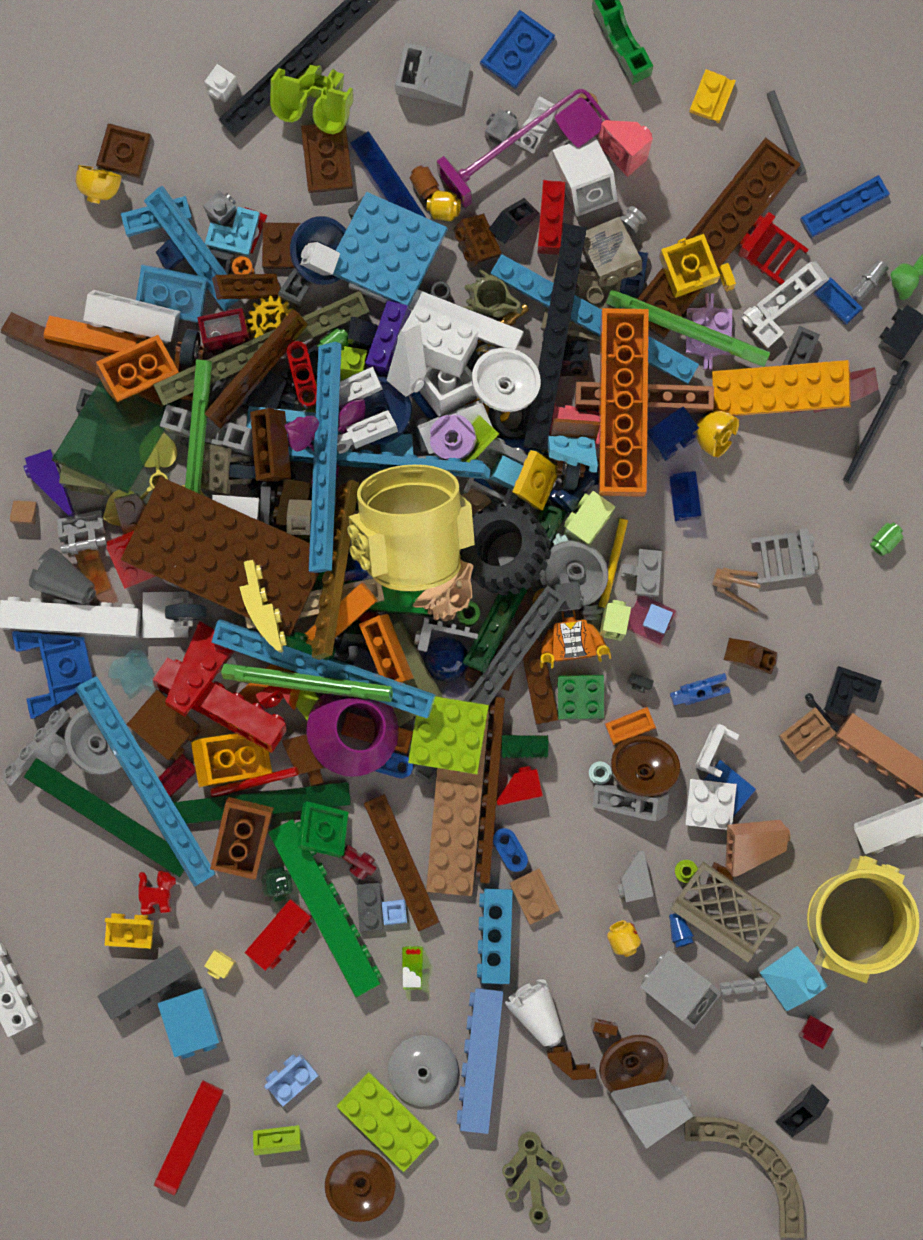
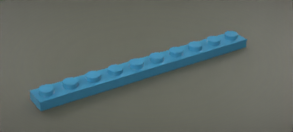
M501 254L490 275L496 276L506 285L549 308L554 283ZM575 295L570 320L600 337L602 310ZM648 336V364L688 385L699 364Z
M337 342L320 345L318 350L316 418L319 421V427L315 432L309 555V572L314 573L332 570L341 344Z
M288 446L290 461L314 463V452L309 446L298 452ZM348 449L340 454L337 451L336 461L338 466L381 470L402 465H428L444 469L457 477L489 479L491 471L480 460H470L469 463L462 462L458 458H448L447 461L440 460V458L435 456H426V459L418 458L413 454H404V457L396 456L391 452H382V455L374 454V452L369 450H360V453Z
M221 619L217 621L212 643L300 674L392 686V701L379 702L424 718L430 716L435 694L335 659L327 661L323 659L318 660L312 658V655L287 646H283L284 652H278L266 641L261 633Z
M96 676L75 688L193 886L195 887L215 875V871L210 869L209 861L98 677Z

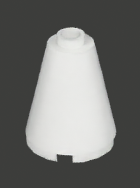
M545 979L536 980L537 985L531 986L528 983L509 996L511 1002L506 1001L505 1004L543 1046L554 1047L561 1042L560 1038L563 1036L549 985Z

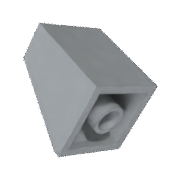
M668 950L666 954L664 953L658 958L657 966L654 970L644 976L643 984L640 988L694 1030L719 998L721 992Z
M668 1079L610 1093L646 1149L693 1117L688 1109L692 1106L679 1086L675 1085L673 1087Z

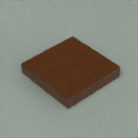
M108 123L96 163L97 168L140 178L152 135Z

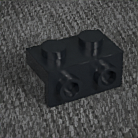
M587 340L566 341L560 377L588 375Z

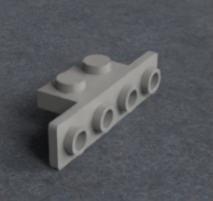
M63 707L50 715L49 722L44 728H40L35 733L34 740L29 746H25L20 751L18 759L6 767L2 778L7 785L11 786L25 769L28 771L36 758L55 768L66 755L65 739L56 733L70 716Z

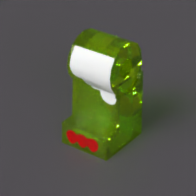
M424 946L402 947L403 990H422Z

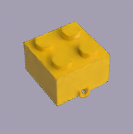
M704 234L688 240L686 238L677 241V244L661 249L659 258L674 298L718 282L720 274Z

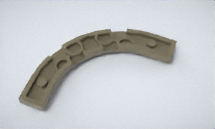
M693 1116L684 1122L685 1141L726 1143L744 1150L756 1159L769 1175L777 1194L779 1237L804 1238V1210L799 1184L785 1156L768 1138L743 1123L722 1117Z

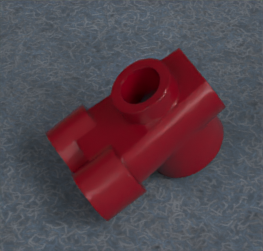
M349 844L346 845L342 859L352 864L349 871L361 880H364L368 874L371 876L377 868L374 863L375 859L366 852L360 854Z

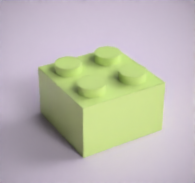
M594 491L590 495L585 494L578 503L577 509L579 511L576 514L572 512L564 524L566 528L564 534L572 540L581 541L588 545L592 543L615 509L613 504Z

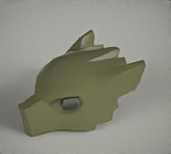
M481 269L478 272L483 277L477 278L475 283L467 284L464 287L471 299L466 300V303L470 306H464L463 308L487 317L499 318L509 312L521 314L523 310L521 303L510 294L507 286L501 279L489 275Z

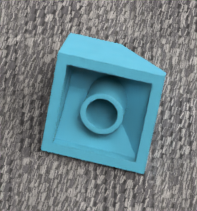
M798 946L759 972L786 1011L810 1000L828 987L815 966Z

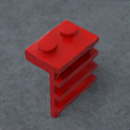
M768 212L765 217L760 215L753 225L756 229L751 235L747 233L739 243L742 247L738 256L745 258L749 261V264L760 269L761 273H765L771 277L772 281L782 285L785 281L779 277V274L798 249L805 254L809 249L773 223L776 216ZM779 234L784 239L765 264L762 265L757 259L775 235ZM790 242L795 247L776 272L773 273L768 269L769 265L785 244Z

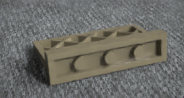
M702 862L671 906L672 911L746 962L751 960L754 952L781 917V914L705 862ZM703 870L712 875L714 883L701 885L699 876ZM727 885L732 889L733 896L720 898L719 886ZM715 887L717 899L704 900L702 889ZM698 890L700 901L691 902L685 898V895L688 891ZM737 900H749L753 910L739 911ZM734 901L736 912L723 914L721 902ZM718 903L720 914L709 915L706 912L705 905ZM766 912L773 917L768 924L759 925L757 913ZM754 914L755 925L742 927L740 916ZM737 916L739 928H728L725 925L724 918ZM757 930L758 939L754 944L745 939L744 931Z

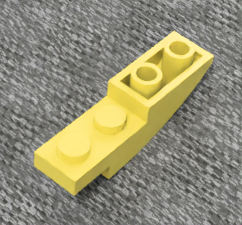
M254 560L245 561L244 565L249 585L240 586V591L247 612L266 641L278 652H284L283 646L287 644L284 631H279L278 623L282 622L279 608L275 609L273 604L264 605V602L268 601L265 587L261 588L259 579L263 578L261 566L256 565Z

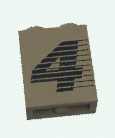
M620 217L586 230L583 253L587 252L598 274L601 288L612 286L619 280L633 277L642 271V259Z

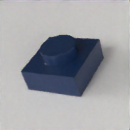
M172 239L167 240L156 251L164 268L168 270H173L185 258Z

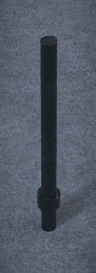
M903 360L897 374L892 376L889 382L890 387L842 479L844 482L851 484L898 390H901L905 383L904 378L911 366L910 362Z

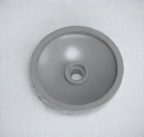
M575 540L558 543L550 549V559H546L548 564L546 571L542 570L540 572L542 585L579 582L583 600L582 606L596 601L604 592L608 582V568L602 555L591 545ZM574 566H579L581 571H576Z
M88 709L77 713L67 725L64 737L66 751L71 760L80 769L96 775H106L122 767ZM91 742L96 743L97 748H93Z
M417 1035L404 1040L394 1050L389 1061L388 1075L392 1088L401 1099L416 1106H430L441 1102L451 1093L458 1077V1064L452 1049L444 1041L430 1035ZM420 1068L427 1070L426 1076L419 1075L418 1071Z

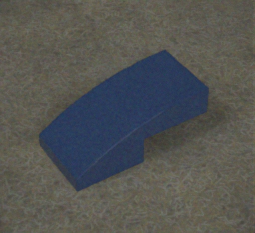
M638 251L642 259V271L633 277L622 279L620 293L633 298H639L643 293L648 252Z

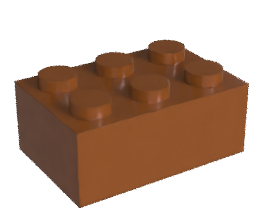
M228 797L210 869L256 880L274 808Z

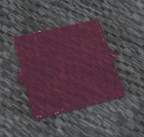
M638 596L634 607L630 610L627 630L660 645L665 633L661 634L642 626L651 604L673 612L666 631L671 628L669 625L676 610L646 596Z

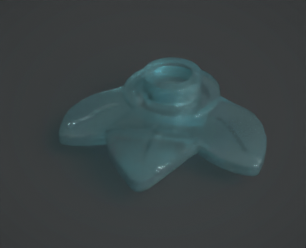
M134 649L129 651L125 658L116 659L112 663L108 677L121 678L125 693L131 694L140 687L141 683L151 686L154 671L147 664V655L141 650ZM135 657L140 658V663L138 665L133 664V659Z

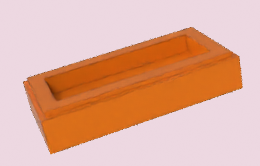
M648 707L605 723L613 745L656 729Z

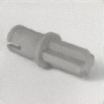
M877 260L869 272L862 275V280L851 292L852 297L857 301H861L872 287L875 288L877 286L878 280L888 271V266L881 260Z

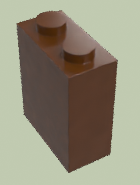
M156 689L126 725L168 761H172L173 758L177 760L184 753L185 749L183 747L188 741L193 742L200 734L198 729L201 726L189 715L184 717L166 706L165 701L167 697Z

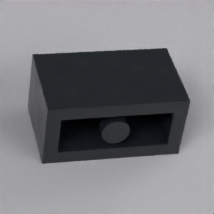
M908 304L903 310L898 308L891 318L894 321L891 328L886 326L879 336L882 341L878 346L900 361L906 356L923 330V314Z

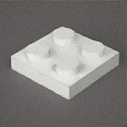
M690 779L685 825L727 830V825L733 823L737 784Z

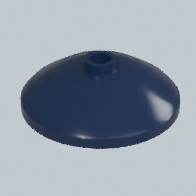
M316 216L302 222L294 231L290 242V256L296 271L305 280L317 285L332 284L340 280V278L334 275L323 276L300 265L302 261L301 253L308 243L318 242L336 251L347 230L340 222L330 217Z
M378 377L383 389L363 398L365 401V416L363 420L388 410L397 426L398 432L369 443L371 445H383L397 439L407 428L412 414L409 395L405 397L384 377Z

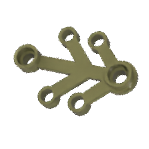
M529 1131L519 1137V1150L511 1161L502 1168V1173L506 1178H513L516 1175L517 1166L527 1157L528 1166L513 1186L506 1189L505 1197L509 1202H516L519 1199L520 1191L530 1181L533 1206L529 1210V1218L532 1223L541 1225L546 1222L548 1212L542 1205L539 1179L548 1185L556 1196L564 1195L566 1186L562 1181H557L537 1165L536 1155L547 1162L550 1170L555 1173L562 1170L563 1162L560 1158L552 1156L542 1148L540 1137L536 1133ZM527 1140H532L534 1142V1146L532 1148H527L525 1146V1142ZM553 1161H559L560 1167L554 1169L551 1164ZM506 1167H512L514 1172L511 1175L506 1174ZM558 1184L563 1186V1191L560 1193L554 1190ZM514 1190L517 1195L515 1198H509L508 1192ZM535 1212H542L543 1217L536 1219L534 1217Z

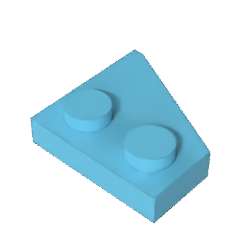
M548 436L547 444L550 458L565 461L573 466H577L579 462L590 466L589 471L597 472L598 462L594 438Z

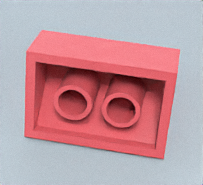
M605 120L601 123L598 142L603 152L629 177L647 161L653 138L651 137L652 133L644 125L641 126L638 122Z

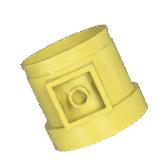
M402 465L381 470L369 476L360 484L357 491L359 513L349 516L350 526L347 527L352 541L350 553L352 558L357 560L362 569L366 570L377 583L394 590L420 591L440 586L451 580L459 572L461 566L460 549L475 544L472 506L460 494L459 483L454 475L434 466Z
M860 856L859 859L852 858L847 872L828 879L818 887L809 902L807 926L813 942L819 949L814 964L867 984L870 974L890 970L900 964L910 954L917 941L920 920L915 900L908 889L902 884L905 875L899 873L900 869L888 864L878 866L876 865L877 860L867 856ZM863 878L877 885L889 899L894 917L893 929L887 943L876 954L862 960H845L831 949L824 937L821 924L822 910L829 895L839 885L852 879Z

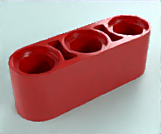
M295 341L288 346L287 356L299 403L303 408L309 410L316 407L317 387L307 347L302 342ZM302 349L304 354L301 358L296 359L292 357V351ZM300 371H307L310 374L309 378L305 381L299 380L297 374ZM305 393H313L315 395L314 400L310 403L304 402L302 397Z

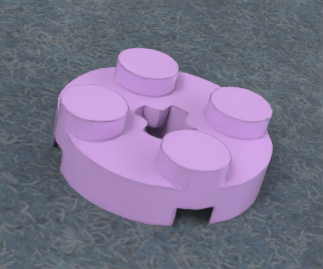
M461 415L442 416L431 427V448L444 460H448V458L464 459L472 452L477 442V435L473 425ZM450 432L452 434L458 433V441L456 443H448L450 439L448 434Z

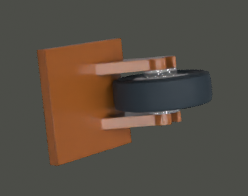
M187 330L183 341L178 342V346H176L174 364L179 373L195 366L196 359H205V347L201 345L199 331ZM193 393L180 399L193 401Z
M554 418L550 436L594 438L596 443L600 422ZM556 460V475H561L562 488L575 490L579 477H584L585 464L578 462L577 466H573L565 461Z

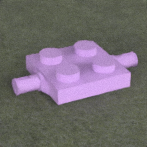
M709 293L705 294V307L687 309L686 319L732 337V309L714 307L713 293H710V302ZM686 336L685 354H697L704 357L703 370H713V357L731 355L728 352Z

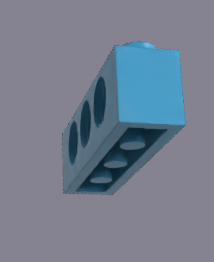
M484 888V893H480L479 907H484V917H479L478 931H483V940H478V954H482V964L477 963V978H481V983L510 984L512 889ZM492 906H499L502 909L500 918L492 919L489 916L488 912ZM493 929L499 930L501 932V939L498 942H491L488 939L489 931ZM491 953H497L501 957L500 963L496 966H492L487 962V957Z

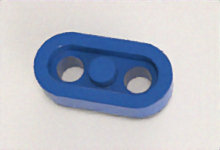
M393 753L388 761L375 770V772L404 779L411 775L413 764L408 763L409 758L407 756ZM400 763L406 764V770L403 772L397 768Z
M507 828L498 830L494 834L493 843L505 865L511 871H522L527 866L528 857L516 835ZM503 835L509 838V842L505 845L500 842V838ZM515 855L521 859L517 865L512 863V857Z

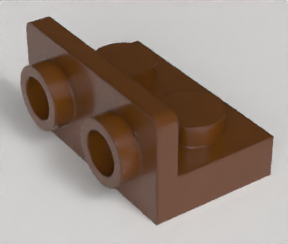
M484 213L462 219L453 228L455 238L459 242L464 258L470 268L476 267L480 262L497 258L502 254L494 234L489 230L490 225Z

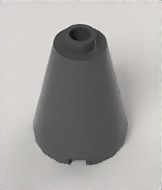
M50 548L45 551L37 561L41 563L38 570L33 569L29 586L36 591L77 603L85 604L87 601L91 602L96 594L95 584L58 550Z

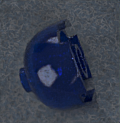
M445 636L435 639L428 645L423 660L432 678L447 683L455 681L464 675L468 666L464 665L463 661L468 651L463 643L456 638Z

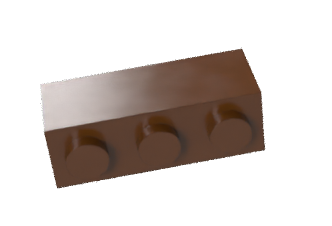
M265 408L250 412L256 480L278 482L284 479H291L288 437L285 429V411Z

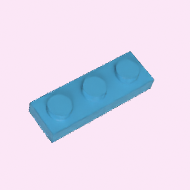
M186 196L173 199L187 220H193ZM148 206L121 213L127 237L163 228Z

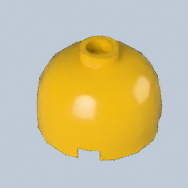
M78 165L75 182L80 193L87 196V201L100 204V200H109L114 197L118 192L122 177L119 174L104 169L98 170L91 166Z
M715 411L708 414L705 418L702 417L696 425L697 442L701 449L713 457L716 456L718 458L723 455L732 444L731 441H728L732 434H737L739 419L724 411Z

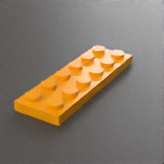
M849 360L712 371L714 386L713 412L724 411L733 416L851 407Z

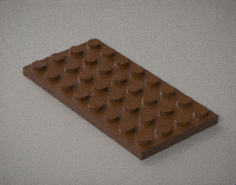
M161 476L121 558V561L249 619L251 617L244 604L240 586L249 585L244 562L254 560L256 565L261 566L263 578L259 579L261 588L265 587L268 601L264 602V605L273 604L275 609L279 608L282 622L278 623L279 631H284L286 636L292 635L320 572H309L310 543Z

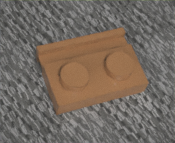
M815 707L781 733L779 737L792 754L795 755L797 760L801 762L837 733Z
M540 868L509 883L530 925L560 910Z

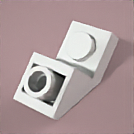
M539 97L529 118L521 128L555 104ZM558 109L515 141V144L534 154L549 130Z

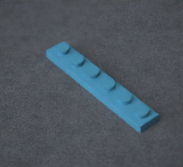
M163 186L158 187L144 202L197 275L209 278L208 290L224 311L228 310L240 299L217 300L212 281L215 275H227V273Z

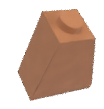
M781 820L727 825L725 867L733 877H737L787 851V843L790 841L789 829Z

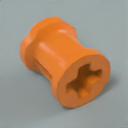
M237 257L233 261L232 269L234 274H254L252 263L247 257ZM244 266H246L248 270H243V272L240 273L239 268L243 269Z

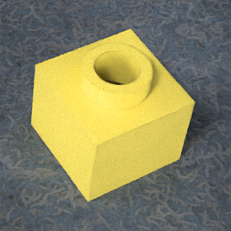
M216 949L204 967L209 969L207 971L209 975L219 980L220 977L224 979L228 976L236 961Z

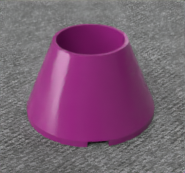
M325 693L317 700L310 711L306 733L308 744L321 765L336 774L356 777L374 772L388 761L397 745L399 727L395 711L390 705L376 700ZM354 707L362 709L372 718L375 725V736L367 749L354 750L347 747L340 740L337 733V720L345 708Z

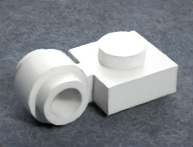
M756 306L749 307L742 314L741 321L748 328L752 326L757 327L751 334L766 349L784 334L770 317L762 321L761 317L763 314Z

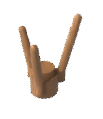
M725 567L723 569L717 568L712 583L713 586L717 587L716 591L724 593L748 609L758 612V608L725 589L726 587L730 588L732 582L759 589L760 584L734 578V575L756 577L758 573L732 570Z

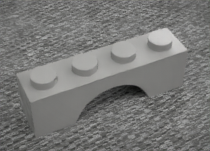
M167 405L160 427L169 433L189 438L192 412ZM207 419L205 443L232 448V451L251 456L253 452L252 429L230 422L225 423L220 429Z

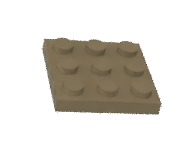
M556 263V266H555V271H554V275H553V279H552V282H553V283H554V278H555L557 263ZM579 269L575 295L601 310L602 308L615 309V307L606 304L611 290L619 292L622 280H619L612 286L601 288L597 272ZM547 307L545 309L541 326V330L545 331L549 308ZM570 320L567 336L600 343L598 335Z

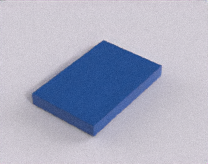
M519 10L482 58L480 65L516 90L553 42L555 34Z

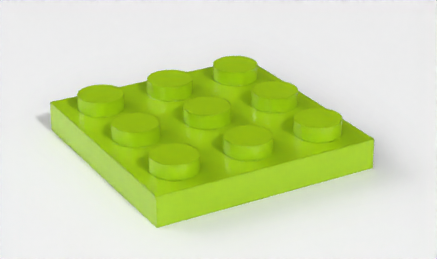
M435 696L430 716L424 718L416 715L408 763L477 774L489 705Z

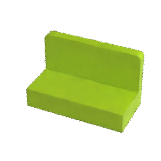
M480 415L471 422L477 435V442L472 452L464 459H461L462 462L470 463V460H475L499 435Z

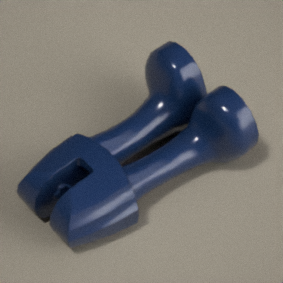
M597 459V472L589 471L590 466L585 465L584 477H579L576 489L569 490L568 492L552 490L548 497L557 508L564 510L566 514L574 512L590 487L598 485L599 459Z

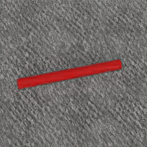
M292 767L215 787L210 790L211 796L217 797L298 776L299 771L297 767Z

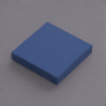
M719 760L714 768L722 771L721 777L708 773L704 780L737 784L734 817L756 788L723 761Z

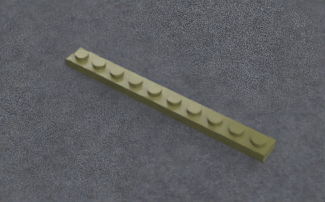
M358 291L303 316L302 318L307 322L308 326L295 341L303 343L349 322L351 317L358 318L370 312L361 292ZM274 330L209 359L208 361H212L210 385L239 372ZM196 365L153 385L163 406L193 393Z

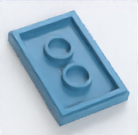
M143 264L140 269L136 300L181 311L179 319L198 323L197 317L203 316L209 278Z

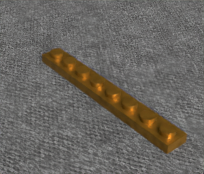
M354 480L340 485L336 492L337 503L334 510L332 570L325 571L322 578L323 590L319 598V614L315 621V638L312 641V658L318 660L331 656L333 652L350 545L347 527L350 526L349 516L355 513L357 491L359 488V482Z

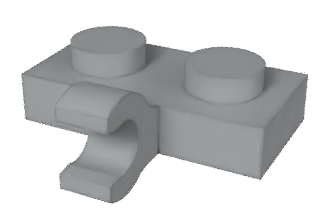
M639 549L637 566L622 564V577H636L635 595L659 596L662 551Z

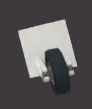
M143 592V638H189V627L193 626V620L206 619V606L193 604V598H189V592Z

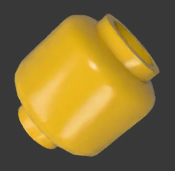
M436 191L432 198L429 197L427 200V211H430L431 217L434 220L453 221L460 214L461 200L453 192Z
M625 920L611 925L610 931L607 933V939L613 952L625 957L634 955L641 944V938L635 925Z

